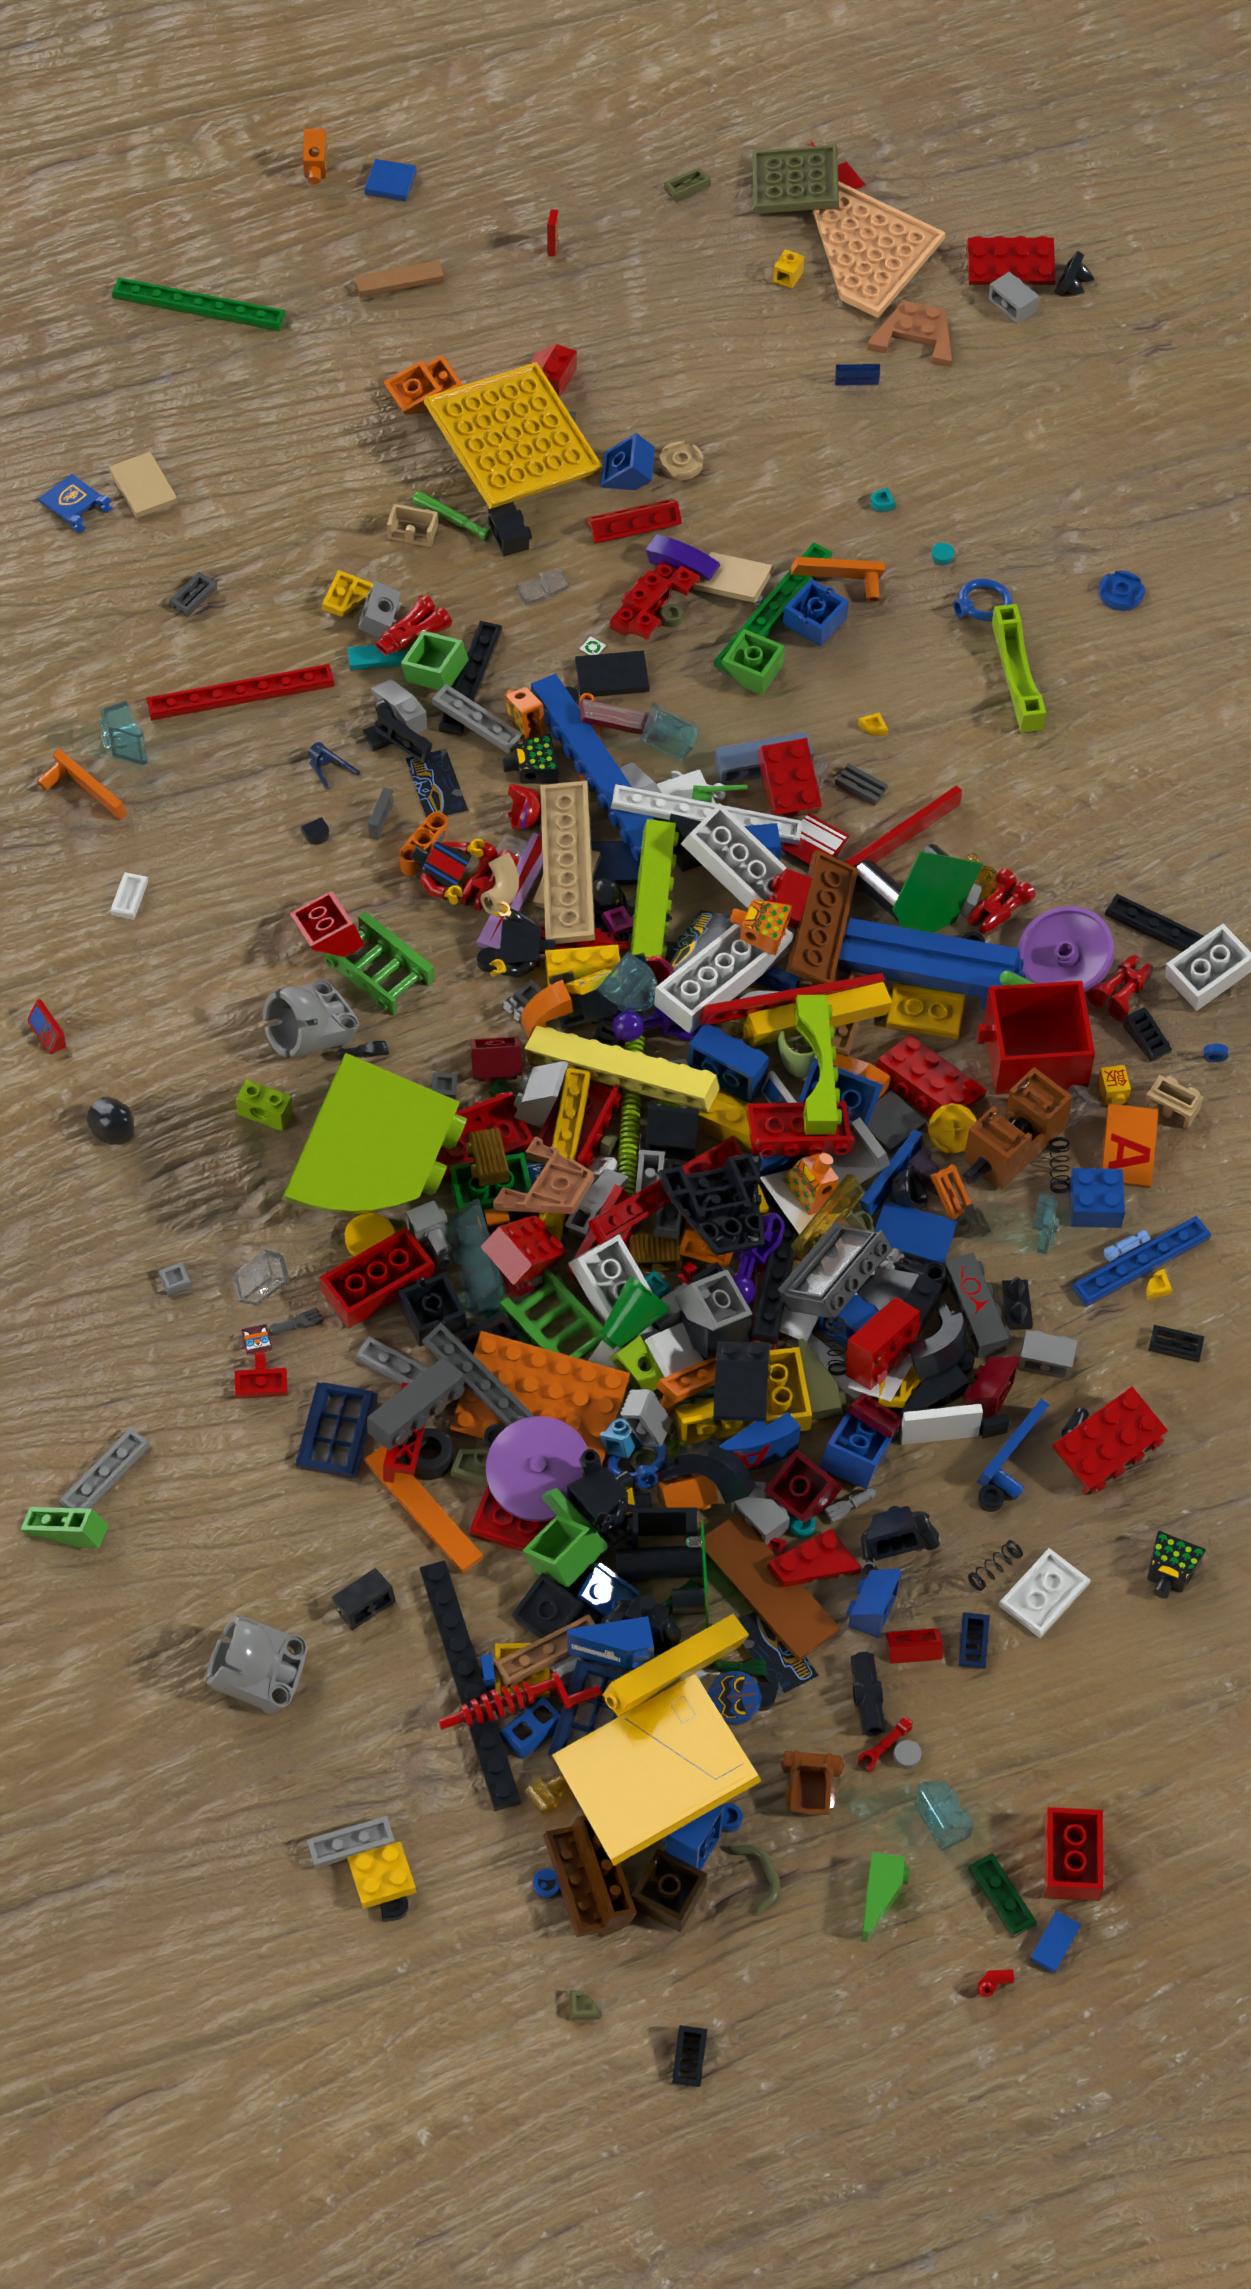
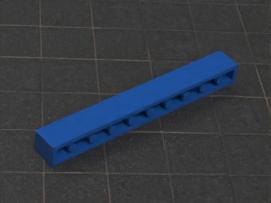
M556 673L531 683V692L543 704L545 724L550 726L554 739L560 741L566 757L572 759L576 772L579 775L582 774L585 781H588L589 791H593L596 795L600 808H605L610 823L613 826H617L622 841L625 844H629L634 859L640 861L643 828L647 819L654 820L653 817L611 808L615 784L627 787L632 786L592 726L581 722L579 707Z

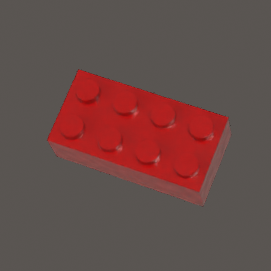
M404 1227L320 1276L321 1292L350 1329L398 1301L399 1290L416 1284V1281L420 1278L427 1280L434 1277L435 1267L434 1262L407 1227Z

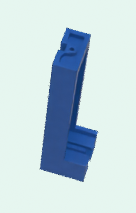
M850 918L845 932L846 938L844 943L842 942L838 959L839 971L851 973L852 970L867 975L883 973L885 980L980 997L982 1010H985L989 986H1003L999 980L1002 972L1010 971L1026 979V972H1023L1024 959H1021L1020 950L1017 948Z

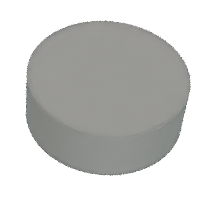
M911 1740L899 1742L894 1750V1761L903 1769L916 1767L922 1755L920 1746Z

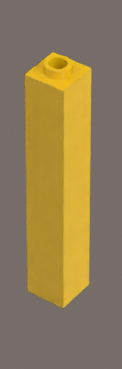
M884 982L827 995V1003L832 1005V1020H829V1025L837 1027L887 1015L892 1005V1000ZM796 1003L748 1014L743 1025V1032L745 1037L750 1040L752 1047L777 1041L781 1031H785L786 1039L800 1036L801 1034L796 1030Z
M731 1614L611 1682L603 1693L606 1704L619 1717L738 1649L749 1634L736 1616Z

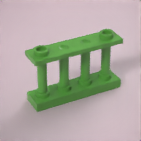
M364 911L358 916V933L362 941L370 939L376 945L354 964L345 957L324 953V960L329 967L336 968L373 998L382 1010H387L392 1015H395L397 1013L396 998L417 980L429 986L435 980L434 966ZM382 952L388 953L393 957V960L371 978L361 971ZM399 966H404L411 972L389 992L378 985Z
M548 1268L544 1271L545 1285L519 1304L517 1302L513 1303L509 1297L500 1302V1312L504 1310L515 1329L523 1335L525 1342L529 1345L560 1353L557 1347L585 1327L592 1334L593 1338L568 1355L582 1359L596 1349L604 1337L601 1333L603 1326L565 1287L561 1277L557 1274L554 1275ZM550 1293H553L561 1301V1303L536 1321H530L525 1316V1311ZM567 1310L577 1318L575 1322L553 1338H546L541 1333L543 1327Z

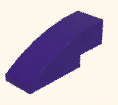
M656 535L645 549L650 563L659 565L663 561L677 570L680 566H683L699 575L702 580L710 581L720 567V563L704 552L678 540L661 535Z

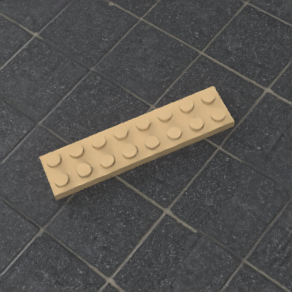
M588 781L540 785L546 940H555L556 944L595 940Z

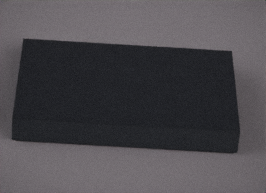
M644 650L575 656L580 697L584 693H590L596 697L649 692L650 690Z

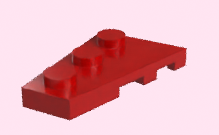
M832 1529L769 1561L767 1569L781 1587L813 1582V1579L828 1577V1579L838 1578L841 1574L851 1573V1575L861 1573V1565Z

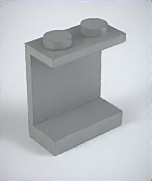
M860 1117L852 1122L854 1133L851 1136H854L855 1139L852 1153L845 1155L829 1154L833 1158L831 1168L839 1178L835 1190L839 1197L890 1165L887 1153Z

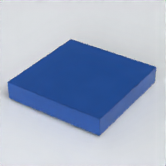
M375 159L365 186V194L407 201L417 167Z

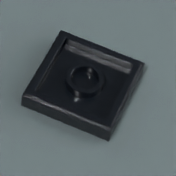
M542 1572L510 1616L541 1639L573 1623L585 1607V1604Z

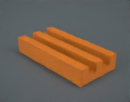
M951 1164L946 1169H941L938 1173L930 1175L949 1219L956 1220L974 1211L955 1165ZM949 1173L953 1179V1182L965 1207V1209L963 1210L958 1201L956 1192L952 1187V1184L947 1175Z

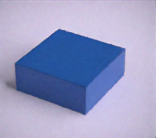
M491 1654L481 1655L483 1682L486 1691L495 1689Z

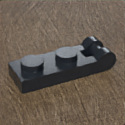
M381 708L377 711L375 731L424 764L430 758L432 743L411 730L407 725L393 718L388 709Z

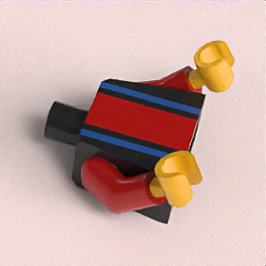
M474 839L471 845L469 842H435L428 851L416 845L410 858L421 864L416 877L420 880L427 894L444 899L445 901L449 899L451 904H457V896H463L461 887L457 885L471 858L469 854L473 852L475 857H481L483 851L477 848H484V841L482 839Z

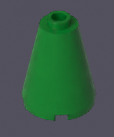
M630 1276L601 1330V1333L604 1335L601 1340L612 1349L616 1346L621 1349L664 1316L670 1308L654 1293L646 1289L643 1284Z

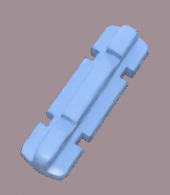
M1141 1230L1135 1233L1136 1236L1131 1235L1115 1243L1116 1246L1111 1245L1105 1248L1103 1252L1104 1257L1108 1262L1117 1260L1118 1256L1122 1257L1137 1249L1138 1246L1150 1242L1149 1234L1146 1230Z

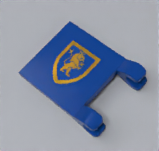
M73 474L38 498L40 503L68 522L77 533L85 530V526L82 525L84 520L79 515L94 504H97L104 513L112 510V506L109 505L111 503L109 497L99 494Z

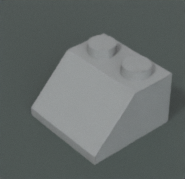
M561 1061L533 1067L529 1076L524 1075L519 1087L523 1092L517 1094L513 1105L517 1107L514 1118L539 1128L543 1127L557 1099L568 1065L567 1062Z
M728 1269L691 1283L675 1296L688 1320L713 1331L752 1315Z

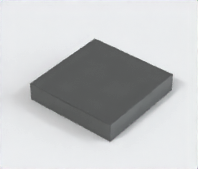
M891 1090L877 1101L867 1128L882 1148L890 1155L903 1145L914 1129L921 1131L925 1128L926 1121Z

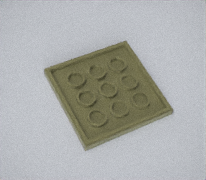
M837 145L752 151L754 214L839 208Z

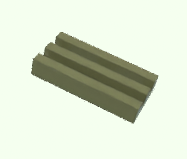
M699 167L665 182L664 189L665 191L668 190V194L673 196V200L676 202L711 186V179Z

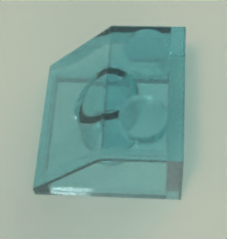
M124 701L101 709V720H98V723L103 733L101 740L104 747H109L112 755L140 765L148 764L144 735L128 702Z
M653 702L641 740L682 761L694 748L699 729L689 719Z
M946 1781L922 1782L918 1785L914 1806L941 1851L970 1838L974 1826L973 1819L968 1811L962 1810L959 1805L960 1799L955 1789L949 1788Z

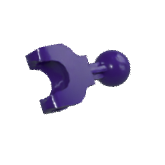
M656 1008L654 1014L641 1017L636 1012L623 1011L615 1017L612 1029L615 1036L623 1042L636 1041L642 1035L643 1030L657 1027L663 1036L673 1035L679 1039L690 1041L703 1025L701 1024L689 1034L660 1009Z
M775 1212L763 1215V1247L733 1253V1256L740 1262L737 1274L731 1277L747 1305L755 1296V1286L750 1279L753 1266L765 1264L767 1257L782 1241L785 1224L780 1215Z

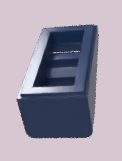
M962 1613L958 1666L986 1669L990 1615ZM968 1624L982 1625L981 1630L967 1627ZM967 1634L981 1635V1640L968 1639ZM966 1644L980 1645L981 1648L980 1650L966 1649ZM965 1654L980 1656V1661L965 1659Z

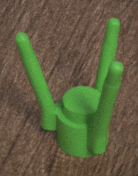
M693 785L692 799L711 803L712 792L746 790L748 786L725 785L708 787Z

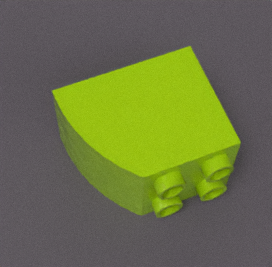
M345 1053L281 1200L305 1209L323 1213L352 1215L390 1210L414 1201L420 1197L422 1192L432 1196L433 1193H436L447 1168L446 1165L435 1161L441 1146L448 1149L456 1146L467 1121V1118L455 1114L460 1102Z

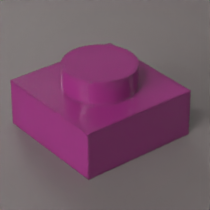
M624 906L603 912L601 916L602 921L609 932L613 933V936L633 929V920Z

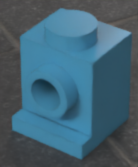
M616 1418L615 1421L611 1422L607 1430L600 1434L606 1454L629 1458L639 1442L624 1418Z

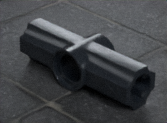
M858 1652L850 1658L854 1681L852 1686L854 1705L856 1708L858 1707L862 1735H867L868 1737L878 1736L881 1733H885L886 1729L882 1710L881 1681H878L874 1654Z

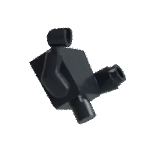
M587 1449L579 1459L583 1470V1477L567 1485V1498L598 1533L601 1531L606 1533L609 1528L623 1523L628 1510V1492L626 1488L632 1485L634 1480L626 1470L614 1477L607 1468H601L599 1454L593 1449Z
M891 1506L888 1511L875 1514L871 1525L861 1535L862 1558L866 1561L861 1567L862 1574L867 1578L870 1570H879L874 1564L873 1559L877 1561L924 1547L926 1550H933L939 1547V1532L929 1521L930 1515L923 1511L911 1512L909 1506L901 1508L899 1506Z
M635 1596L632 1602L618 1600L614 1603L615 1607L601 1620V1624L648 1616L654 1652L659 1654L668 1651L680 1642L681 1631L672 1619L671 1610L666 1606L656 1603L655 1599L651 1596Z

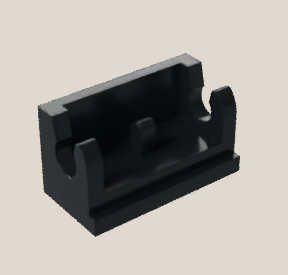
M376 1568L332 1596L333 1602L338 1607L336 1609L352 1631L396 1602L392 1585Z

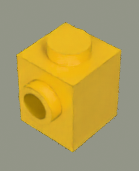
M785 249L774 266L773 282L793 289L804 271L805 256Z

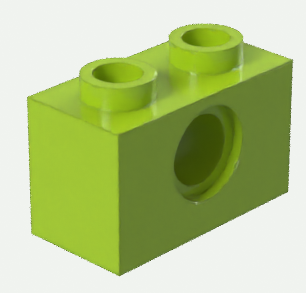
M247 1079L236 1097L238 1115L280 1131L284 1130L293 1114L292 1096Z
M640 1335L621 1349L619 1348L609 1357L618 1370L630 1373L631 1376L628 1383L633 1390L648 1389L654 1391L657 1389L656 1386L659 1380L664 1378L645 1342V1338H642ZM639 1359L645 1362V1371L639 1369Z

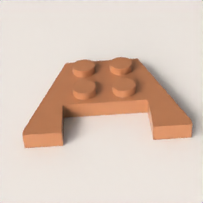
M902 301L868 341V350L887 353L891 337L932 345L935 348L931 363L951 367L952 356L945 309Z
M534 1137L526 1150V1159L546 1164L528 1194L503 1187L493 1202L494 1210L574 1214L594 1182V1173L575 1160L564 1158L559 1154V1150L553 1146L547 1147L543 1144L542 1139Z

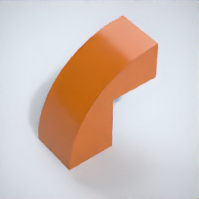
M563 980L540 991L525 1006L521 1015V1023L528 1040L536 1026L546 1028L547 1021L573 1012L572 1001Z

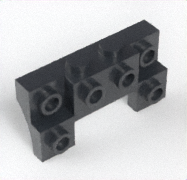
M640 953L620 958L625 977L620 978L619 981L583 995L569 993L573 1012L559 1017L561 1029L587 1022L597 1024L602 1019L611 1016L616 1017L623 1011H635L655 1006V993L645 954ZM573 971L549 976L550 984L552 985L563 980L564 984L574 981Z

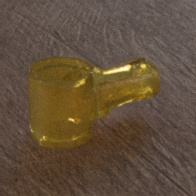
M972 853V857L969 854L964 858L965 860L981 862L976 853ZM983 865L974 882L982 889L979 895L981 898L989 897L996 889L997 873L990 866Z
M561 1772L553 1779L548 1778L545 1781L543 1778L535 1780L525 1790L524 1794L542 1815H545L559 1804L562 1792L569 1788V1785Z

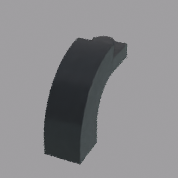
M946 1301L936 1304L941 1329L928 1339L908 1345L912 1363L919 1380L948 1369L961 1358L966 1350L968 1337L962 1313L955 1314L954 1310H949Z
M707 1443L685 1445L676 1456L667 1459L664 1462L665 1466L659 1471L662 1482L685 1474H701L714 1482L726 1504L748 1497L756 1487L752 1475L740 1459L719 1446Z

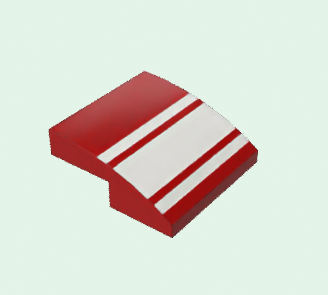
M808 813L802 820L799 845L785 843L782 850L810 866L812 854L816 850L831 857L838 856L850 836Z

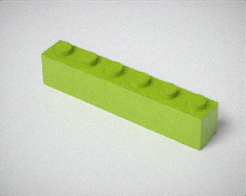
M647 819L644 825L630 956L644 953L646 958L660 956L665 959L667 945H663L664 936L667 937L669 931V922L665 921L666 914H670L672 900L668 899V892L672 891L674 877H670L671 869H674L676 864V855L673 854V846H677L679 832H675L676 823Z

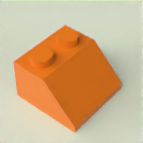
M659 1473L656 1474L658 1481L653 1488L661 1508L697 1507V1510H705L710 1508L712 1504L719 1502L714 1482L701 1474H685L662 1482Z

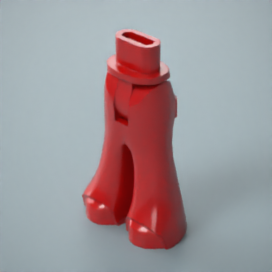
M421 595L417 598L412 609L381 635L380 640L375 643V646L386 656L392 652L398 653L399 651L407 650L415 643L422 631L431 633L441 632L450 628L452 619L444 608H437L435 610V605L429 596Z

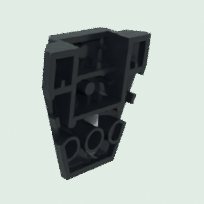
M751 1153L728 1157L723 1168L686 1175L683 1166L659 1170L658 1176L666 1195L716 1256L763 1247V1216L760 1215L759 1207L762 1200L758 1192L760 1174Z

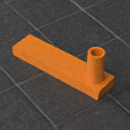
M796 557L791 565V575L865 579L866 601L873 603L880 600L878 580L885 572V562Z
M57 749L52 754L56 764L37 780L38 784L45 791H48L67 774L118 819L122 820L127 815L123 803L62 750Z
M716 1358L706 1359L659 1380L656 1387L664 1394L660 1404L666 1410L667 1416L671 1418L674 1408L679 1401L715 1386Z

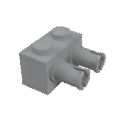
M433 1200L406 1211L408 1230L425 1252L431 1253L438 1269L448 1267L452 1263V1259L448 1255L451 1251V1246L446 1240L448 1230L445 1222L448 1220L443 1208H438Z

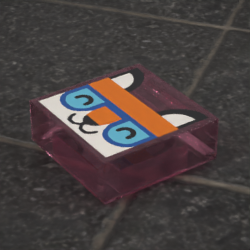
M267 1324L241 1329L247 1355L272 1350Z

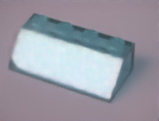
M475 1199L449 1218L450 1228L446 1229L449 1244L454 1243L455 1250H452L454 1264L460 1265L461 1271L458 1272L461 1287L465 1286L467 1293H464L466 1307L472 1308L474 1317L485 1315L488 1310L499 1312L500 1302L504 1300L503 1282L499 1268L481 1248V1245L489 1238V1233L480 1201Z

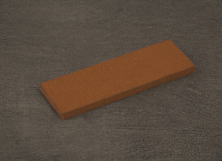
M818 850L812 854L808 877L813 878L801 921L795 928L786 967L787 972L816 985L834 982L858 874L857 868Z
M736 1513L704 1536L705 1554L708 1560L798 1662L840 1632V1627L802 1584L781 1587L767 1569L768 1562L777 1558V1556L739 1513ZM701 1539L697 1541V1545H701Z

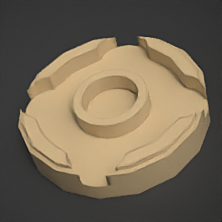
M678 441L670 443L662 449L659 456V466L667 477L683 481L692 479L701 472L704 457L696 445H688L685 442Z

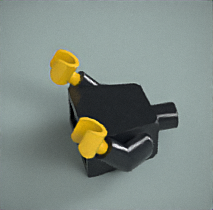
M499 902L496 905L502 908V913L495 911L493 914L497 918L505 916L506 919H502L499 959H495L489 964L496 966L497 970L491 971L490 975L496 977L501 973L503 976L520 978L533 971L535 967H539L541 954H545V950H556L555 940H542V930L535 921L525 914L510 908L508 903Z

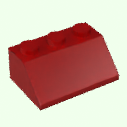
M332 890L289 913L313 951L344 957L355 953L359 948L365 946L355 924Z

